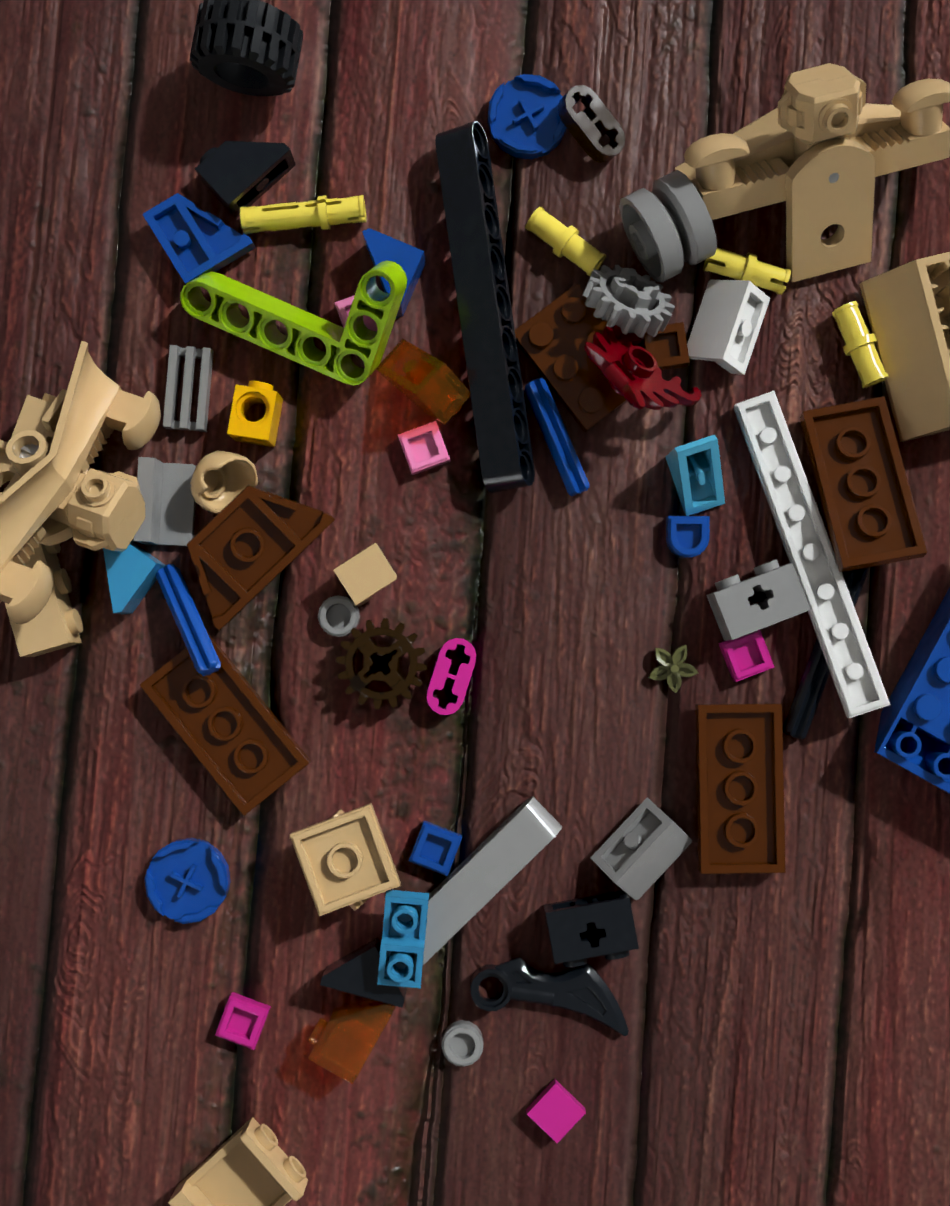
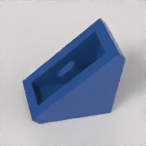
M371 228L366 229L362 233L373 265L376 266L382 261H393L399 264L406 273L407 286L396 316L397 319L404 315L426 264L424 251ZM378 276L384 292L390 293L391 288L388 281Z

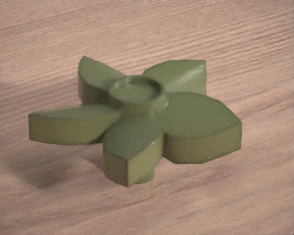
M686 644L676 648L672 656L665 649L655 647V656L661 665L654 667L648 678L657 681L666 679L670 689L677 693L682 684L681 676L691 677L699 672L691 664L683 663L687 658Z

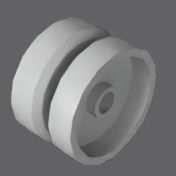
M679 170L655 180L652 193L645 188H641L620 199L619 209L626 235L640 263L655 281L664 282L681 273L684 261L689 265H696L715 255L717 241L710 214L694 184Z

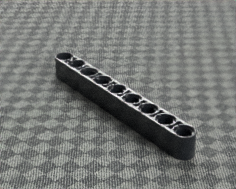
M473 121L438 133L435 145L481 474L487 490L491 493L532 485L535 478V470L489 145L483 127L478 121Z

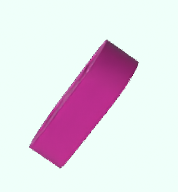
M454 638L448 640L443 644L438 655L427 690V701L430 708L440 715H450L459 710L468 689L476 663V651L473 645L465 639ZM458 644L465 646L464 653L470 656V661L468 664H460L457 675L450 674L449 670L452 660L446 657L448 649L455 650ZM448 677L455 680L452 694L458 696L456 703L449 702L446 708L438 706L439 699L434 697L435 689L442 690Z

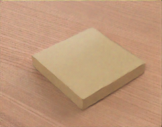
M372 803L290 834L319 916L401 885Z

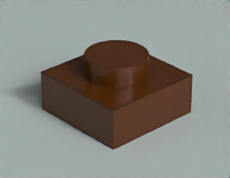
M684 322L667 324L663 332L658 331L655 337L645 332L642 340L643 348L655 357L661 370L688 366L690 360Z

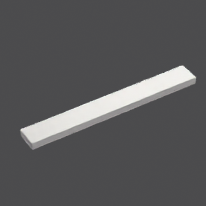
M775 391L735 404L734 411L790 563L794 565L811 608L808 613L846 717L852 718L891 705L842 572H839L835 553Z

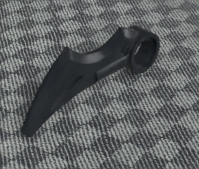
M519 957L499 965L487 964L481 966L472 974L470 993L474 1003L480 1009L497 1011L504 1008L510 1000L553 1006L586 1015L623 1036L628 1035L629 1030L618 1002L604 980L588 963L564 973L551 974L534 969ZM487 977L498 978L503 984L501 993L495 998L488 999L483 997L479 992V985L483 979Z

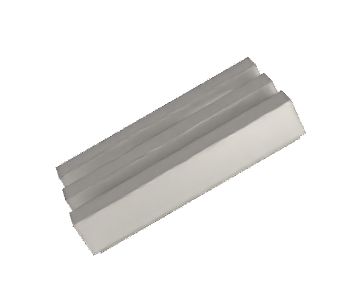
M170 345L163 427L165 429L207 432L214 353L211 348L203 347L202 349H196L193 346L182 348L178 345ZM181 357L185 358L181 412L180 421H176ZM195 358L202 359L196 422H190Z

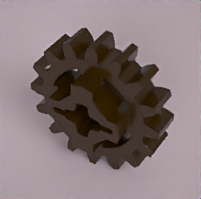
M383 618L380 628H376L372 620H367L366 632L362 633L357 628H353L351 633L355 640L352 643L347 641L341 642L340 645L348 652L346 656L336 657V662L344 664L346 671L341 672L337 676L338 679L350 680L351 684L345 690L347 694L355 691L361 693L358 701L359 704L363 705L369 698L374 699L375 709H381L383 700L388 699L390 705L394 708L398 706V695L402 694L408 700L413 697L409 689L411 684L419 687L422 686L423 682L420 678L416 677L417 671L427 670L428 665L418 663L417 657L426 653L425 648L415 649L412 645L418 638L416 633L407 637L403 635L405 624L400 622L395 630H392L387 618ZM386 635L398 641L390 647H379L371 638ZM358 649H360L364 655L363 669L356 674L355 656ZM397 650V653L391 657L392 660L388 664L391 669L389 674L379 671L372 673L369 677L367 676L376 664L373 658L375 654L386 656ZM408 652L410 668L405 679L399 672L400 659ZM374 680L386 681L393 690L378 692L369 689L367 686Z

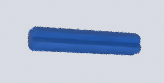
M540 378L525 385L524 391L568 494L575 496L587 491L590 484L546 381Z
M168 564L157 571L156 579L196 671L203 676H209L221 668V662L180 569L173 564Z

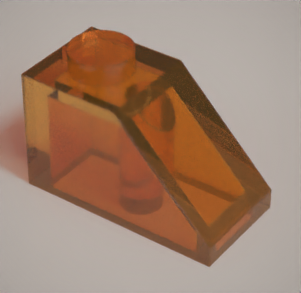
M403 338L376 369L422 411L443 425L460 411L462 405L471 396L470 391L444 362Z
M368 999L334 1009L327 1021L322 1018L318 1020L309 1036L308 1042L313 1044V1048L308 1059L353 1084L396 1006Z

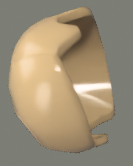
M217 450L205 455L197 464L190 482V489L195 502L206 511L218 514L247 485L257 486L256 466L247 457L237 453Z

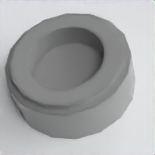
M339 595L330 597L319 608V624L323 631L329 635L337 637L348 636L351 634V629L357 628L359 625V608L348 597Z
M459 1020L450 1024L443 1033L442 1038L444 1056L450 1063L456 1066L465 1067L476 1062L483 1052V1036L477 1025L465 1020Z

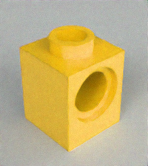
M249 381L248 386L235 385L227 434L234 441L275 447L283 398L277 391H273V385L261 381ZM256 403L265 404L266 413L262 419L255 422L247 420V411L252 405Z

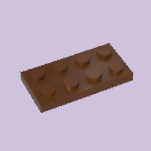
M885 396L803 411L800 421L839 572L924 557L928 551Z
M208 633L221 662V668L209 676L199 674L195 669L187 648H185L142 682L140 686L242 815L245 816L312 761Z
M695 704L698 871L701 874L786 873L782 704Z

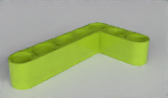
M388 260L378 263L365 273L358 283L345 327H341L213 271L204 273L184 285L180 292V301L184 310L196 319L342 383L354 386L363 383L381 363L406 290L407 277L399 264ZM376 276H381L388 281L391 288L390 293H384L378 288L375 281ZM201 287L210 294L211 302L203 297ZM239 304L247 309L249 319L240 313ZM363 315L369 316L375 321L377 325L376 332L371 331L365 326ZM276 320L285 325L288 336L278 330ZM313 337L322 340L325 344L326 352L319 350L315 346ZM351 354L359 356L363 360L365 368L357 367L352 362Z

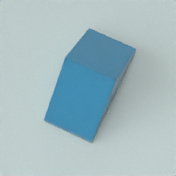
M131 541L123 552L103 548L112 611L115 614L133 613L157 581V571L166 566Z

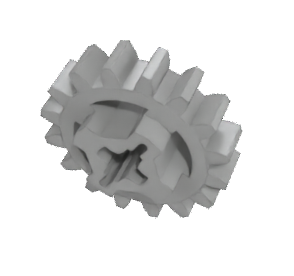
M602 265L600 271L594 269L583 292V296L587 298L585 305L590 308H596L593 314L596 318L607 320L606 326L608 327L619 326L623 334L635 333L640 338H643L645 332L653 337L657 335L658 331L663 332L675 308L674 305L669 303L672 298L671 295L661 293L663 288L661 284L650 281L649 275L640 276L635 269L621 268L619 265H615L613 270L606 265Z

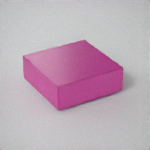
M760 630L734 640L718 643L733 682H738L774 668Z
M232 992L215 1036L255 1050L271 1006Z
M554 1079L527 1107L526 1113L558 1144L586 1114V1110L576 1098Z

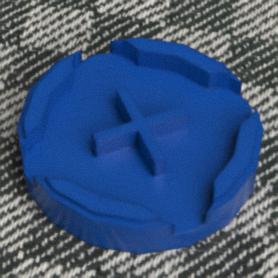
M522 74L514 77V80L508 81L506 84L504 82L496 89L489 102L487 124L492 139L502 151L515 158L535 159L549 154L560 144L567 128L559 117L558 105L563 96L560 94L561 91L555 83L540 75Z
M196 838L178 839L158 850L150 862L144 879L146 895L153 908L162 916L165 915L169 919H173L174 922L182 924L200 922L215 913L226 899L231 882L229 865L221 851L209 842Z

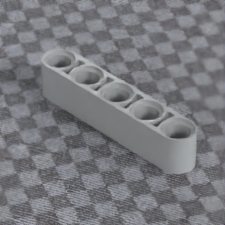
M531 796L521 804L429 894L423 965L549 844L562 829L560 823L534 796Z

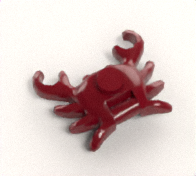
M617 325L614 328L606 326L603 330V335L595 332L593 344L590 342L585 343L584 349L589 359L601 370L602 374L610 382L611 388L617 394L624 396L627 402L634 408L641 410L646 407L660 410L662 407L674 408L678 404L687 407L696 405L701 398V392L697 387H693L689 393L685 392L680 386L682 381L678 376L673 377L670 381L664 380L655 357L643 347L636 346L641 343L643 338L638 337L635 333H627L626 335L622 333L621 328Z

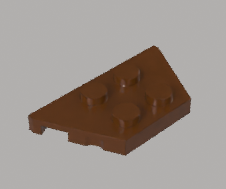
M247 485L187 543L193 564L199 576L203 594L206 597L214 626L218 630L224 627L335 520L332 515Z

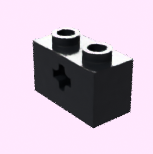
M623 890L543 905L555 964L563 963L564 967H577L588 963V958L604 955L607 960H615L629 956V950L639 949L630 897ZM590 922H594L597 927L594 938H588L585 933L587 931V924Z

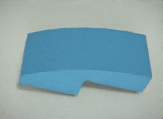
M399 890L386 891L377 985L421 989L429 893Z

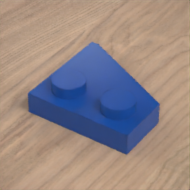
M179 193L142 214L185 284L204 273L220 270L256 248L249 236L244 233L243 235L225 225L221 219L210 212H204L199 209L195 203Z

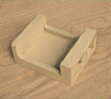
M252 1117L177 1185L168 1203L170 1206H285L292 1199L297 1202L304 1195L308 1179L300 1161L294 1156L288 1157L278 1146V1139L274 1132L267 1125H260Z

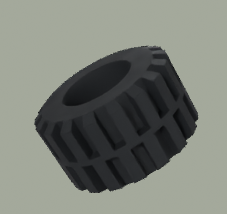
M204 0L198 8L190 61H192L191 64L194 69L199 71L202 76L228 90L252 96L283 95V93L290 92L295 86L303 31L300 29L297 21L293 20L290 15L260 0Z

